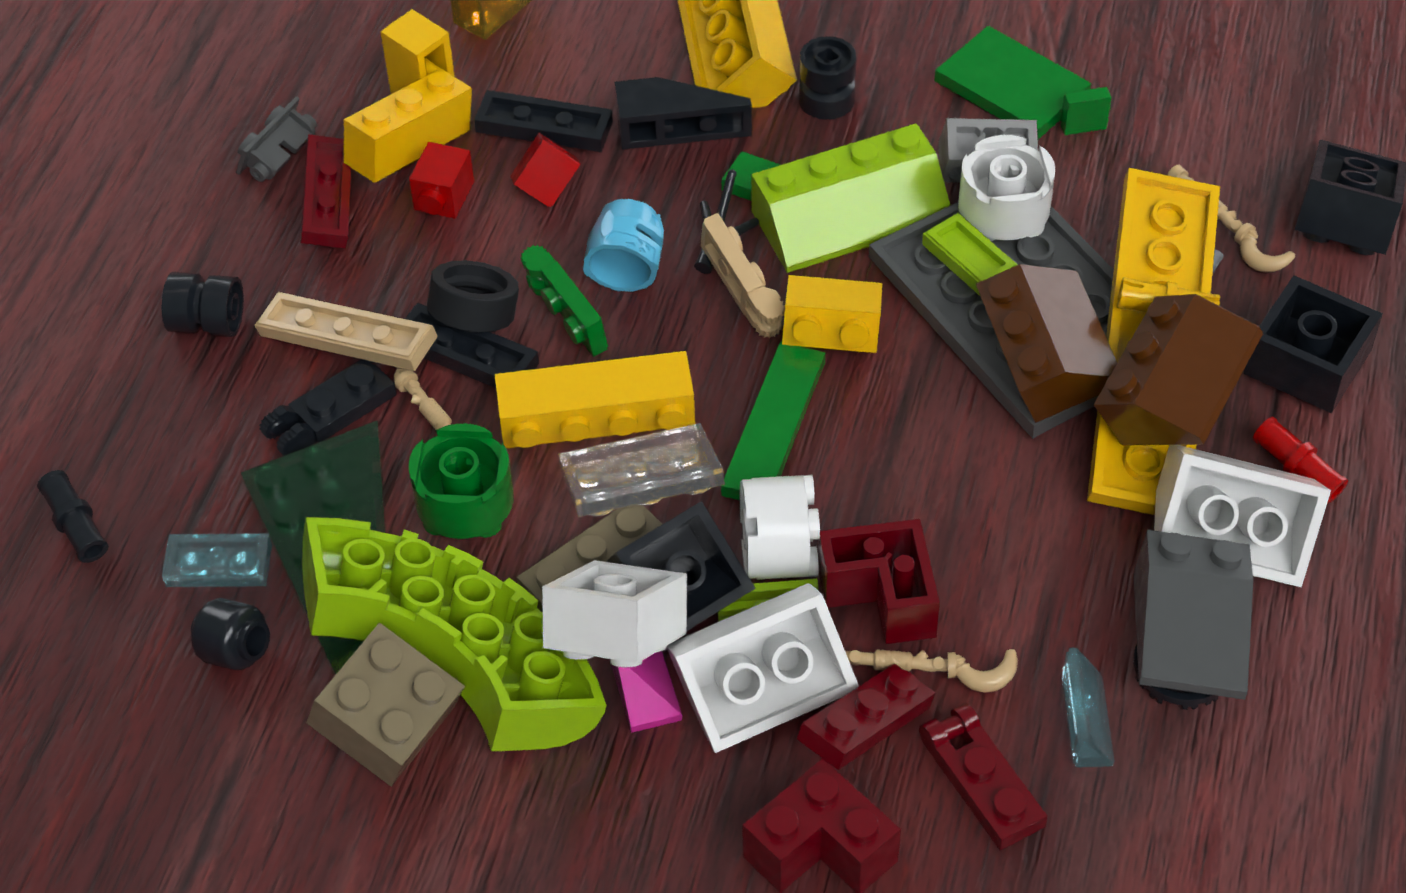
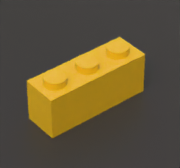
M440 68L345 118L344 163L376 183L419 159L428 142L444 145L470 130L472 87Z

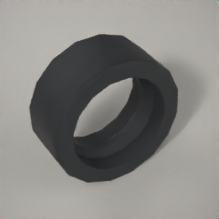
M468 260L446 262L438 265L431 273L427 310L436 320L456 329L471 332H495L507 328L514 321L519 293L518 281L505 270L487 263Z

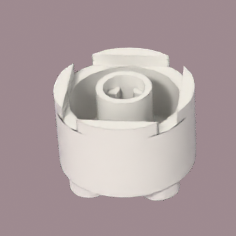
M1015 135L988 137L976 143L975 150L968 156L966 153L963 158L958 202L959 212L961 216L990 241L995 239L1016 240L1038 236L1043 232L1045 223L1049 218L1055 178V164L1048 151L1040 145L1039 151L1026 145V138Z
M812 475L760 477L740 481L743 565L750 579L818 576L817 547L810 546V542L820 538L818 508L808 509V505H814V481Z

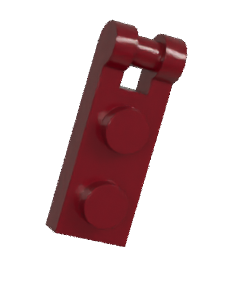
M964 703L950 711L951 716L940 722L937 719H932L919 726L920 737L925 747L1000 851L1046 827L1047 814L982 728L977 713L970 704ZM961 736L967 745L955 750L949 741Z

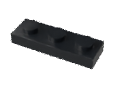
M486 90L474 118L475 131L478 133L534 141L537 134L541 133L559 146L602 152L613 124L612 109Z
M418 302L405 317L406 320L433 325L438 337L424 359L496 388L495 374L536 369L539 365L538 351L491 332L463 331L447 326L436 320L427 310V306Z

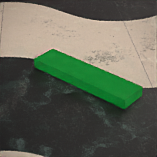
M782 342L779 343L722 482L721 496L740 500V481L751 478L781 476L825 365V352L801 346L782 345Z

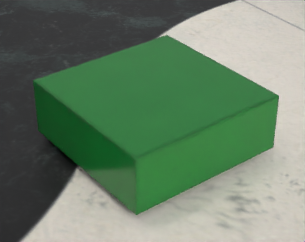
M1107 87L1064 93L1060 126L1065 136L1107 129L1112 98Z
M741 151L729 168V170H735L737 174L732 194L752 201L751 174L779 166L780 164ZM728 171L726 172V174L724 175V177L721 179V182H722V191H723V187H724V184H725V181H726V177H727Z

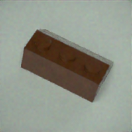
M1019 264L976 284L1019 393L1035 423L1092 399L1101 393L1108 377L1117 365V360L1077 271Z
M1196 294L1157 296L1148 307L1145 316L1128 342L1113 372L1108 377L1094 406L1121 445H1204L1258 345L1263 331L1258 325Z

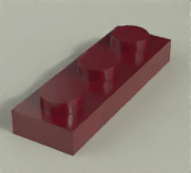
M308 134L300 239L302 244L346 249L349 227L351 167L344 163V139Z
M893 664L804 721L797 740L837 770H840L928 710L936 692L920 682L911 672L902 669L897 664Z

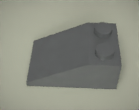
M1147 530L1133 573L1139 684L1245 700L1248 693L1253 597L1250 544Z

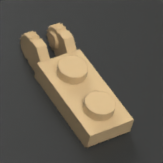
M719 213L705 218L702 225L700 246L742 313L746 315L752 327L756 328L759 336L762 335L764 338L775 337L782 329V316H784L785 305H783V301H780V295L776 290L765 287V278L760 267L755 262L750 263L742 251L741 239L734 227H727Z

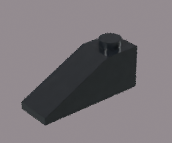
M660 77L614 81L616 112L622 150L752 136V104L750 98Z

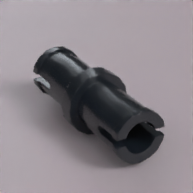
M54 470L45 474L38 481L37 488L53 512L52 521L56 529L66 534L81 562L89 563L100 559L107 552L109 546L92 520L93 511L89 503L79 498L69 481V477L63 470Z

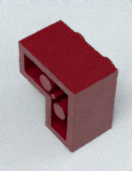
M920 519L820 531V538L818 539L819 576L824 600L828 608L876 602L885 644L937 638L940 601Z
M823 758L742 824L743 857L780 893L820 859L856 893H863L893 867L899 859L901 829Z

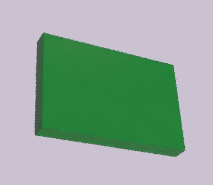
M990 26L984 28L935 70L934 78L935 82L999 119L1036 120L1038 140L1061 120L1064 93L1091 89L1089 81Z

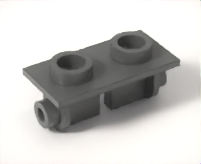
M296 96L285 108L281 105L277 106L266 119L265 128L258 135L251 132L244 139L237 151L241 155L236 170L238 175L249 167L250 174L257 181L271 180L291 158V155L280 146L283 145L296 154L307 143L308 134L315 135V128L317 127L315 119L309 114L302 116L296 111L300 98Z

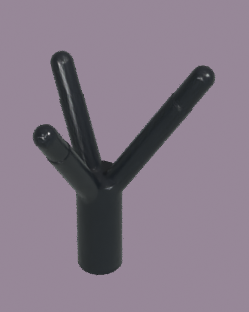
M733 169L727 173L717 213H719L724 222L737 175ZM706 200L701 201L700 208L704 221L705 218L712 216L709 203ZM752 218L734 227V229L740 236L757 227L760 222L758 218ZM701 249L694 267L703 274H710L714 266L704 250Z

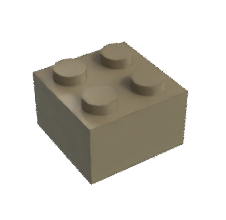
M379 623L314 700L306 723L392 787L454 709L465 686Z

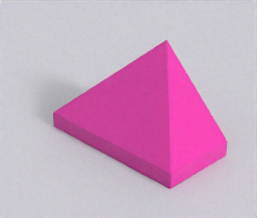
M662 651L652 654L642 660L641 665L635 667H617L611 664L631 733L682 721V713Z

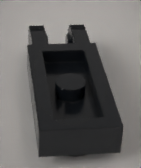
M360 359L289 403V406L280 405L275 408L272 413L264 416L261 424H259V429L270 440L279 436L276 447L283 456L292 457L316 442L320 444L396 396L395 384L374 362Z

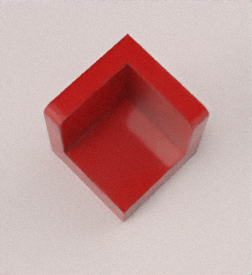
M538 133L510 178L515 186L546 206L552 207L581 164L576 156L541 133Z

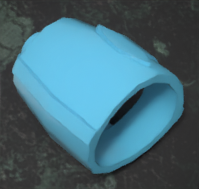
M616 199L606 204L588 236L583 266L584 274L598 284L615 291L633 292L650 286L654 282L657 270L659 269L664 240V229L660 214H656V211L646 203L633 199Z

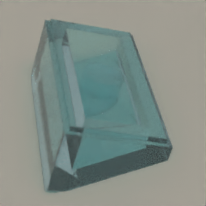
M1069 648V651L1066 652L1062 683L1073 764L1076 767L1112 766L1114 764V754L1103 678L1100 672L1078 648Z

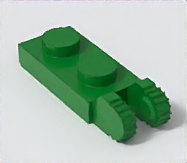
M532 245L523 250L521 261L523 267L526 268V279L529 287H531L535 295L542 296L544 303L553 315L560 312L564 318V327L571 340L576 345L582 342L593 357L606 351L608 343L601 317L560 264L555 261L543 246Z

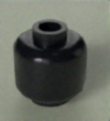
M217 598L206 603L199 610L191 624V644L196 656L205 663L227 669L244 670L251 667L265 654L270 641V631L263 613L253 605L228 599Z

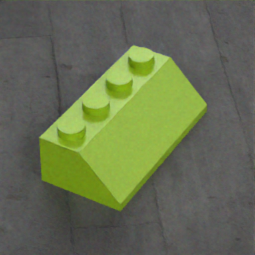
M917 123L751 174L752 213L755 218L759 219L762 231L787 273L867 248L869 244L950 206L937 154Z

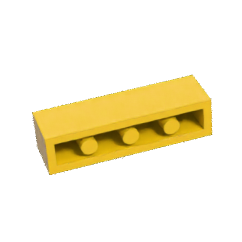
M686 351L495 374L502 439L506 449L515 447L528 448L540 444L564 441L577 442L588 438L613 435L625 436L637 432L661 429L674 430L680 427L695 425L694 392Z

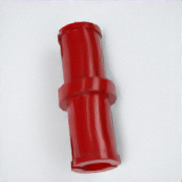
M1272 416L1265 420L1252 437L1255 443L1260 444L1284 465L1283 471L1313 478L1329 488L1331 492L1327 504L1334 501L1346 488L1349 482L1348 479L1341 476L1317 455L1318 448L1310 442L1303 443L1282 426L1275 417Z

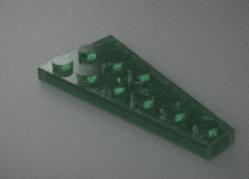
M378 420L241 472L247 493L307 620L308 613L302 568L303 534L306 517L341 518L371 522L370 530L387 533ZM315 636L334 676L364 642L351 638Z

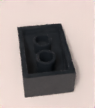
M1320 139L1294 230L1303 232L1304 237L1315 242L1327 243L1333 240L1348 244L1350 250L1362 255H1374L1375 252L1386 255L1403 205L1406 162Z

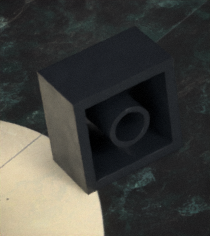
M1293 275L1259 325L1263 335L1249 359L1243 374L1332 413L1371 353L1383 313Z

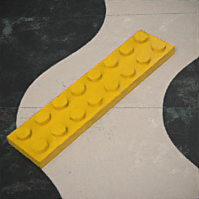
M1134 168L1128 169L1124 178L1106 338L1117 363L1146 314L1143 311L1117 308L1118 294L1123 277L1166 285L1167 281L1178 284V288L1211 293L1220 186ZM1097 411L1087 501L1155 515L1156 489L1169 445H1121ZM1181 445L1196 449V445Z

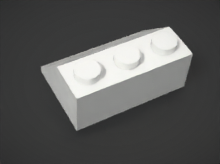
M1169 445L1156 489L1154 531L1250 544L1253 576L1302 588L1331 490L1313 478L1181 445Z
M809 583L667 645V650L684 691L714 753L842 698L859 687L824 597L820 591Z

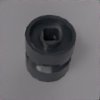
M824 36L812 39L802 47L800 51L799 103L803 111L811 117L833 120L845 116L852 110L855 104L856 51L850 43L841 38Z
M171 272L168 275L163 289L161 308L162 320L167 331L193 334L197 333L200 327H202L204 332H209L215 336L233 337L237 334L242 322L244 308L243 286L239 277L209 275L207 280L204 281L203 277L198 273Z

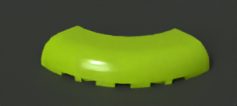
M306 517L303 534L302 568L311 636H334L365 641L375 627L381 623L465 686L461 696L479 719L487 736L491 752L539 750L564 746L583 738L598 725L607 705L587 659H569L563 655V651L543 648V613L537 608L538 600L521 585L510 578L503 582L496 576L483 570V561L469 553L450 545L445 550H441L431 546L426 541L418 539L419 534L404 530L402 536L370 530L371 522L341 518Z

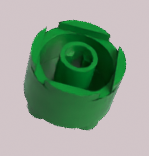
M465 423L451 424L437 429V436L431 438L426 443L422 439L414 447L408 465L418 516L423 522V527L431 535H441L455 539H467L478 536L487 538L496 535L502 527V522L509 515L514 502L509 454L503 443L501 445L493 438L491 431L478 425Z

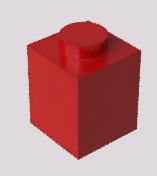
M433 142L427 143L409 177L414 210L456 219L474 184L470 150Z

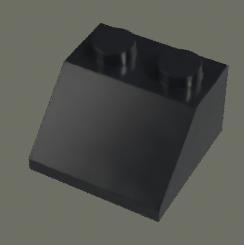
M702 501L620 549L606 561L686 573V631L756 589Z

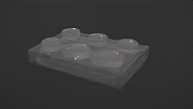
M701 423L558 454L561 472L578 517L586 515L603 516L614 509L636 504L652 505L658 503L663 498L685 493L690 495L702 494L712 487L725 485L723 467Z

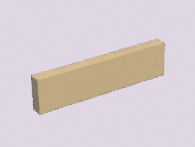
M278 292L255 324L259 335L262 337L416 371L438 337L433 325L282 292Z

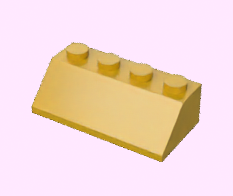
M678 0L695 86L750 98L752 108L768 106L797 81L778 0Z

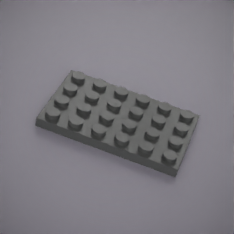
M958 202L869 244V258L1032 439L1094 407L1098 396L1035 423L1019 393L981 296L922 245L924 232L954 214H960ZM1052 206L1049 218L1045 223V228L1040 235L1016 240L995 239L991 241L1018 265L1024 264L1077 271L1106 335L1114 269Z

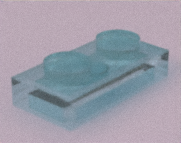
M269 533L169 534L162 571L165 586H266L272 550Z

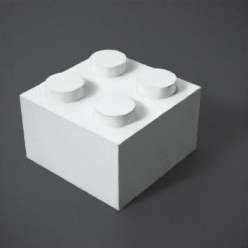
M594 560L542 586L543 648L563 651V655L566 658L580 660L595 656L610 659V663L617 667H635L641 665L642 660L656 652L666 650L667 645L686 635V573Z

